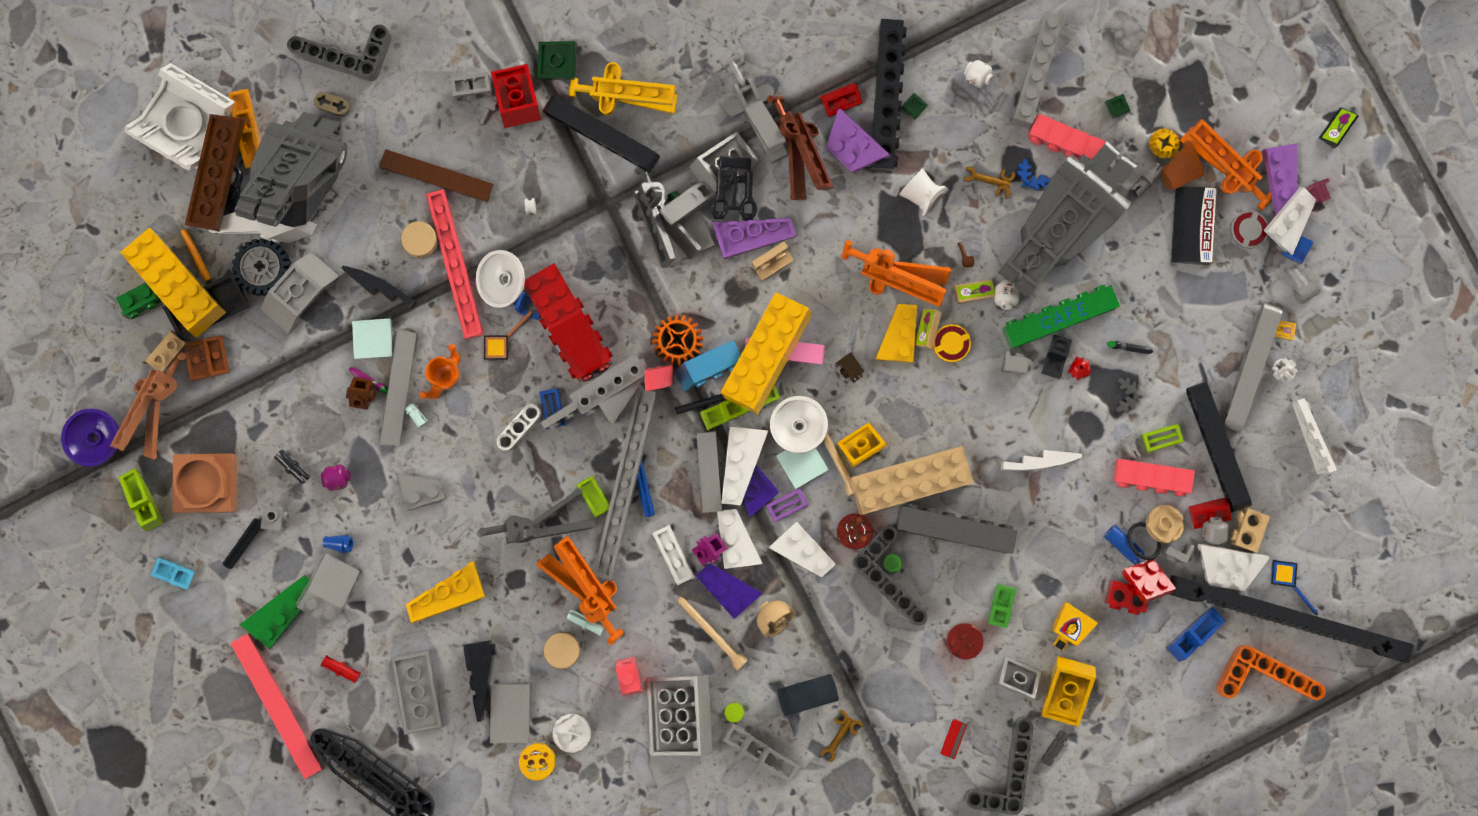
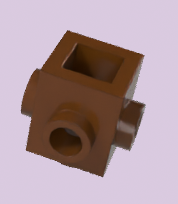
M353 377L350 387L346 391L349 407L368 410L371 402L375 400L376 392L373 391V380Z

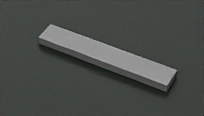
M396 331L379 444L400 445L417 333Z

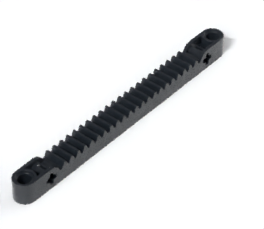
M1171 575L1170 581L1176 588L1172 594H1169L1171 596L1193 602L1206 600V603L1221 606V608L1235 610L1236 612L1280 623L1281 625L1318 634L1319 636H1325L1326 638L1363 647L1364 649H1372L1379 656L1408 664L1411 662L1414 644L1179 576ZM1194 589H1197L1200 594L1196 595L1193 593Z

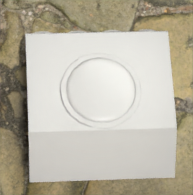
M170 63L159 70L158 76L162 78V82L158 91L142 115L125 126L124 132L150 149L162 154L165 158L190 171L193 168L198 169L210 114L231 117L235 101Z

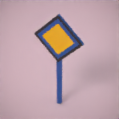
M1273 560L1271 584L1292 587L1314 615L1317 616L1318 612L1296 586L1298 563Z

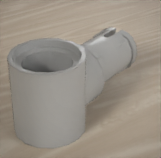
M1296 265L1285 271L1294 284L1293 294L1299 303L1303 304L1319 294L1317 285L1312 280L1304 279Z

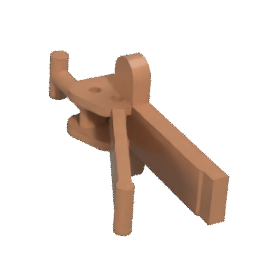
M178 352L170 362L165 373L151 369L146 379L140 378L136 382L134 391L138 394L110 445L111 447L121 451L125 449L147 409L143 455L151 459L157 458L160 401L166 399L176 390L177 382L172 376L179 362L185 360V353Z

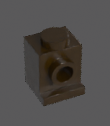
M851 352L835 363L836 368L841 367L839 371L845 379L849 378L853 384L863 377L861 374L864 372V369Z

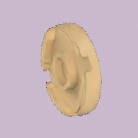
M1171 505L1157 506L1149 512L1146 518L1147 531L1159 543L1174 542L1181 537L1184 531L1183 516L1178 509Z

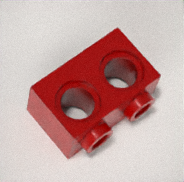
M1114 580L1109 581L1104 602L1110 604L1109 608L1121 610V607L1128 609V613L1140 615V612L1146 613L1148 602L1143 604L1141 601L1138 606L1133 604V598L1137 594L1129 589V584ZM1118 590L1122 593L1120 601L1114 599V593Z

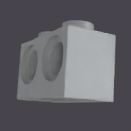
M488 72L450 78L452 95L456 102L493 97L491 77Z

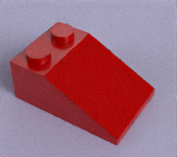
M528 64L491 72L504 128L541 120Z

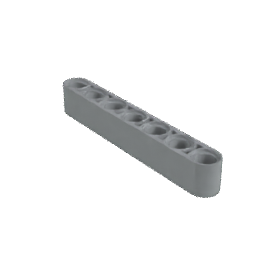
M1263 303L1258 311L1222 418L1223 426L1241 432L1245 426L1283 310L1278 307Z

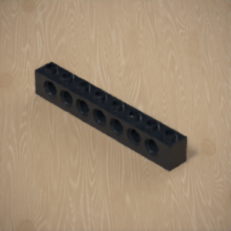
M881 19L879 25L872 138L882 148H887L891 156L875 162L874 165L870 166L871 172L892 173L894 168L898 166V156H895V149L899 148V138L896 137V130H900L901 119H897V114L901 112L902 101L898 99L899 93H902L903 82H900V75L904 74V64L901 63V56H905V45H902V39L906 38L907 27H903L904 20ZM893 37L897 40V43L890 44L887 39ZM893 56L896 61L893 63L888 62L886 57ZM891 74L894 76L895 79L893 81L886 80L885 75ZM887 92L891 93L894 98L888 100L884 97V94ZM884 111L891 112L892 117L885 118L882 113ZM887 129L891 132V136L885 137L881 134V131Z

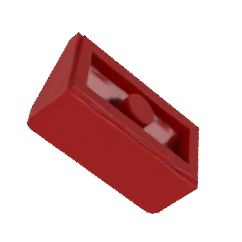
M855 83L820 96L828 117L837 114L839 109L845 111L863 103L858 86Z
M1226 498L1189 506L1194 529L1202 528L1203 523L1210 520L1211 517L1222 518L1224 522L1232 520L1230 503Z

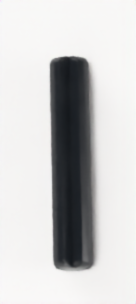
M258 518L252 520L223 561V565L226 568L232 569L261 529V520Z

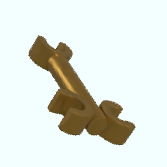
M966 167V171L971 172L972 176H964V181L971 182L974 179L999 187L995 191V196H998L1001 190L1006 192L1005 199L1010 196L1009 187L1011 181L1015 178V172H1012L1010 178H1006L1004 175L1005 170L1003 169L999 179L977 173L973 167Z
M841 709L839 712L844 715V719L839 721L834 718V721L842 726L829 747L824 748L820 753L823 757L826 752H830V762L834 761V752L847 731L850 729L852 734L858 735L854 731L853 726L859 724L863 727L861 721L853 720Z

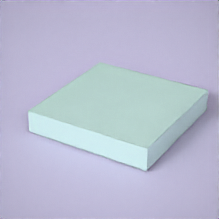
M392 319L352 321L355 360L393 357Z
M816 448L806 453H792L785 450L776 456L795 489L828 471Z

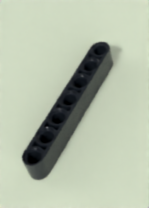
M556 95L550 97L542 110L554 120L648 173H651L660 158V155L652 149Z
M1202 382L1186 388L1188 400L1224 497L1230 503L1231 512L1234 513L1251 507V498L1208 384Z

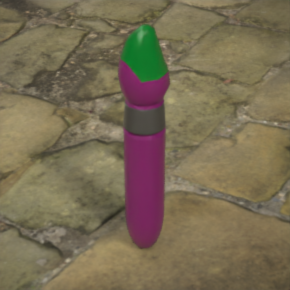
M354 367L349 368L352 375L357 378L373 380V388L387 394L388 388L384 384L377 382Z

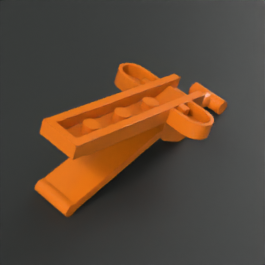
M1200 119L1180 139L1179 142L1182 145L1187 140L1191 141L1199 157L1226 175V178L1221 183V190L1225 194H1231L1237 190L1242 193L1251 191L1261 201L1257 207L1262 211L1272 201L1270 191L1265 195L1255 185L1258 180L1262 179V176L1255 170L1262 161V153L1259 150L1248 151L1242 158L1203 119Z
M845 241L841 258L847 260L850 255L864 261L865 265L861 274L871 278L869 289L873 294H882L886 285L941 307L947 289L937 284L943 286L947 284L951 268L894 261L895 255L888 249L874 248L867 255L851 248L852 241Z
M566 536L553 546L564 565L551 554H547L536 565L581 600L579 604L580 611L590 623H596L600 620L610 635L607 642L612 645L624 634L622 629L616 631L607 618L608 614L617 608L611 600V597L617 592V586L612 580H607L601 584L569 536Z

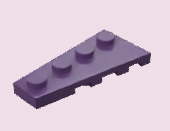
M1297 143L1262 150L1275 216L1297 191Z

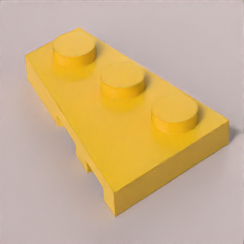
M897 305L875 360L913 363L917 305Z

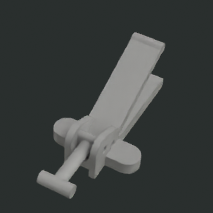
M736 54L721 62L723 69L730 67L737 81L733 85V91L737 98L727 103L725 111L732 118L743 113L746 114L772 164L788 156L783 145L786 140L764 105L769 95L774 96V89L768 84L756 88L751 77L744 80L736 64L741 59Z

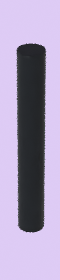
M722 394L675 407V412L678 415L727 399Z

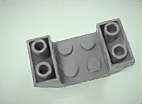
M310 252L293 263L268 291L260 309L290 334L302 321L299 318L324 289L328 291L340 276Z

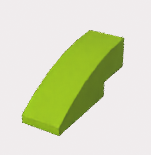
M134 468L119 476L118 478L129 507L134 511L140 528L148 532L163 524L164 521L138 470Z

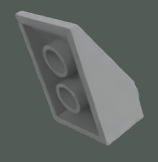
M735 132L697 157L689 168L700 182L705 181L716 194L717 169H720V156L751 158V168L760 161L738 132ZM722 168L724 169V174L732 175L730 177L732 182H724V189L733 183V168ZM737 168V179L738 176H742L748 170Z
M325 553L296 602L297 608L332 626L342 610L360 571Z

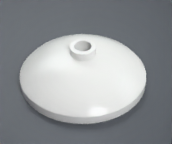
M495 250L488 253L481 260L476 272V286L481 298L487 304L496 308L508 307L519 299L525 284L524 269L519 259L511 252L505 250Z
M793 396L783 400L776 406L770 419V429L774 440L781 448L792 453H806L822 443L827 434L828 420L824 409L818 402L805 396ZM801 424L803 428L802 430H797L796 426Z

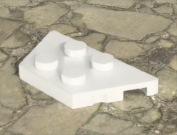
M1198 544V550L1201 551L1202 568L1205 571V581L1210 586L1245 591L1269 560V556Z

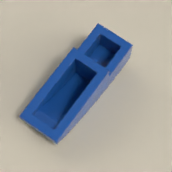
M1212 606L1184 629L1166 648L1178 662L1186 660L1226 620Z

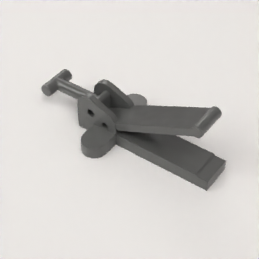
M636 167L634 171L637 175L641 174L644 183L640 184L641 189L639 191L633 192L637 203L632 208V218L635 222L644 221L661 267L667 268L675 260L674 250L668 235L687 257L692 259L701 249V246L697 244L679 222L670 225L659 212L664 207L663 204L665 202L664 186L659 182H652L648 172Z
M577 488L572 494L533 521L519 516H510L504 522V525L480 528L477 531V536L483 537L505 532L507 544L524 543L533 539L592 529L595 527L594 520H584L540 529L534 528V526L569 501L578 497L582 490Z

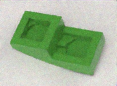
M996 584L988 624L1004 628L1008 627L1016 588Z

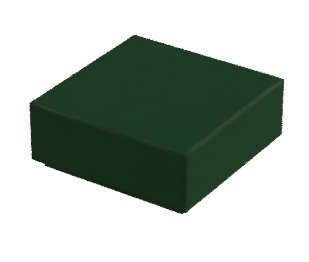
M913 93L901 108L915 120L928 104L916 93Z
M1124 94L1105 101L1112 119L1131 111Z

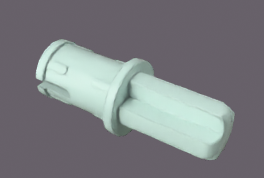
M571 609L567 615L568 620L582 626L583 630L586 628L600 636L604 629L602 623L598 621L590 623L584 614L574 609Z

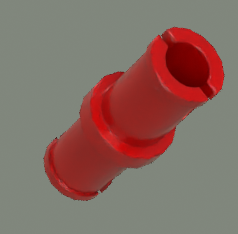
M328 655L324 657L320 665L336 673L335 676H342L354 684L361 675V672L346 666L345 662L340 663Z

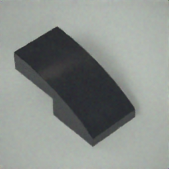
M1053 335L1041 374L1057 379L1061 378L1072 340Z

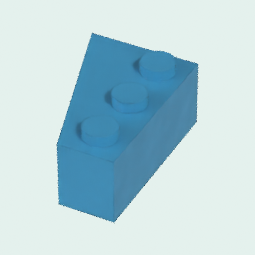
M734 340L684 362L674 373L684 392L694 387L698 388L706 384L710 379L720 378L726 371L732 372L741 354Z

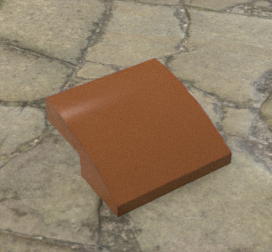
M222 335L187 342L183 346L190 382L229 373Z

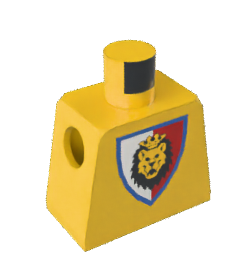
M1063 602L1051 631L1059 635L1053 646L1061 651L1064 650L1068 642L1078 646L1098 622L1069 603Z

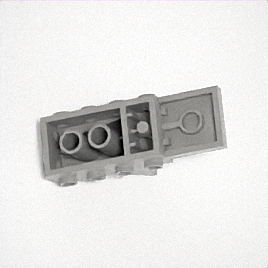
M636 354L630 356L570 394L569 396L573 402L540 422L544 429L549 427L551 430L561 424L559 420L563 417L569 419L577 414L575 411L577 408L581 414L586 413L588 416L597 410V405L600 406L610 424L614 423L645 378V370L649 367L643 358L639 360ZM632 367H636V368H637V369L634 370V371L631 370ZM602 387L603 390L598 393V389Z

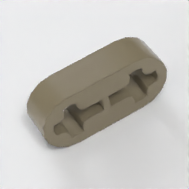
M320 92L314 97L315 105L322 111L340 117L347 116L350 112V104L341 97L326 92ZM324 97H325V99H326L328 102H330V105L324 103V104L321 106V103L319 102V100H320V99L323 100ZM342 103H343V105H344L346 108H345V110H344V109H341V111L339 112V109H338L337 107H335L334 105L336 104V105L341 106Z

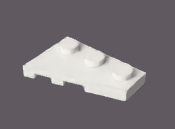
M1299 187L1264 229L1286 253L1293 255L1316 199L1304 187Z
M737 509L718 511L720 538L727 548L722 552L724 569L763 564Z
M798 522L792 525L769 547L771 550L820 577H823L836 565Z

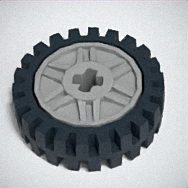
M261 238L259 240L253 239L252 242L244 243L245 246H240L239 252L235 253V259L232 260V272H234L233 276L237 280L238 285L245 291L256 296H266L268 291L291 267V260L287 252L277 243ZM263 264L265 265V269H262L261 271L259 270V266H262Z

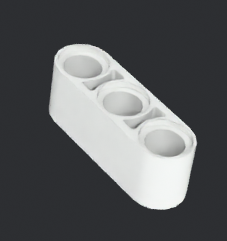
M532 404L525 406L498 436L497 446L503 451H512L541 419V410ZM530 409H536L537 415L533 419H529L527 416ZM518 423H523L524 430L521 433L515 432V425ZM509 437L511 444L505 448L502 446V440Z

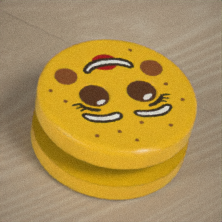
M533 743L527 746L519 757V768L522 774L528 779L535 781L547 778L556 766L554 751L544 743Z

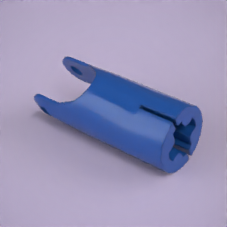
M1116 524L1113 525L1103 537L1134 565L1139 564L1140 559L1130 549L1127 535ZM1132 540L1135 549L1145 556L1144 551Z

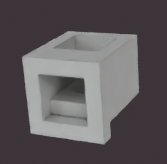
M1006 351L1003 356L1001 372L1025 375L1027 371L1031 370L1032 360L1025 358L1024 354L1013 353L1010 356V352Z

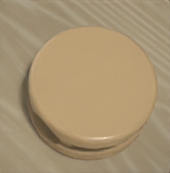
M416 221L408 224L402 231L401 244L404 250L411 256L426 258L435 252L438 246V238L435 230L429 224Z
M566 632L552 635L544 645L546 661L552 667L558 669H565L575 664L581 652L580 644L576 637Z

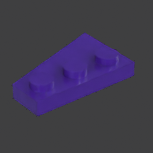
M755 465L743 498L750 517L779 493L777 488L757 465Z
M710 563L696 575L733 619L763 594Z

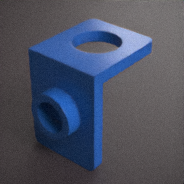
M1301 236L1293 255L1284 251L1282 255L1302 265L1313 245V241Z
M524 292L514 303L517 313L525 316L528 313L527 306L533 303V301ZM538 310L529 318L538 320L540 317Z

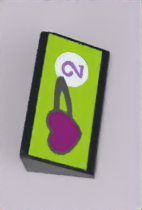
M1340 107L1319 136V139L1332 148H1336L1359 115Z

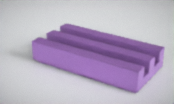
M799 488L767 504L766 508L773 522H776L809 505ZM799 494V498L772 510V506ZM802 500V505L775 517V513Z

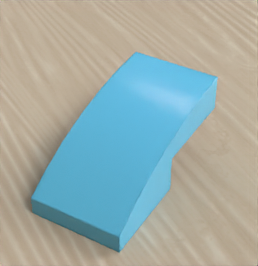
M158 557L150 576L188 590L195 571Z

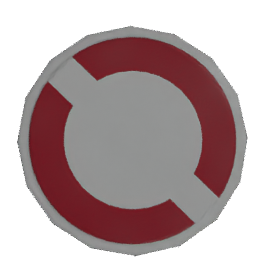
M1256 211L1241 212L1230 224V234L1236 245L1252 249L1266 241L1268 234L1264 229L1268 226V222L1263 215Z

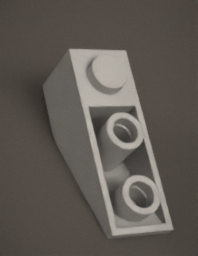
M702 181L661 208L659 212L670 225H673L703 209L716 194L705 181Z

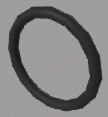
M1139 522L1133 524L1127 534L1130 549L1141 559H1155L1160 554L1161 543L1157 542V550L1154 555L1144 556L1140 554L1132 543L1131 535L1136 527H1146V523Z

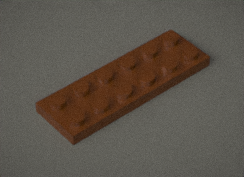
M210 114L185 225L220 232L245 120Z

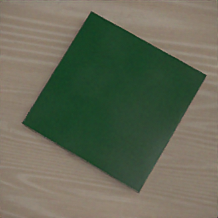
M575 41L539 42L537 79L575 80L577 43Z

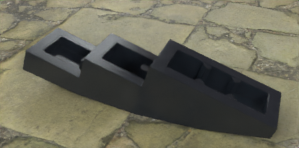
M343 265L341 267L373 296L379 290L392 302L398 297L411 309L417 304L401 290L381 278Z

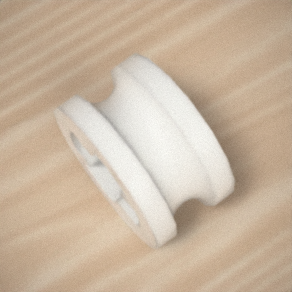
M535 198L531 200L525 199L527 216L530 213L534 215L537 213Z

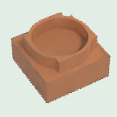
M173 455L172 513L237 512V455Z

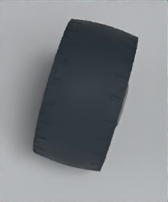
M831 674L814 679L812 677L795 682L796 684L777 689L779 703L784 716L839 701L836 684Z

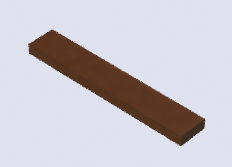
M387 149L384 151L379 166L381 169L487 203L494 186L492 183Z

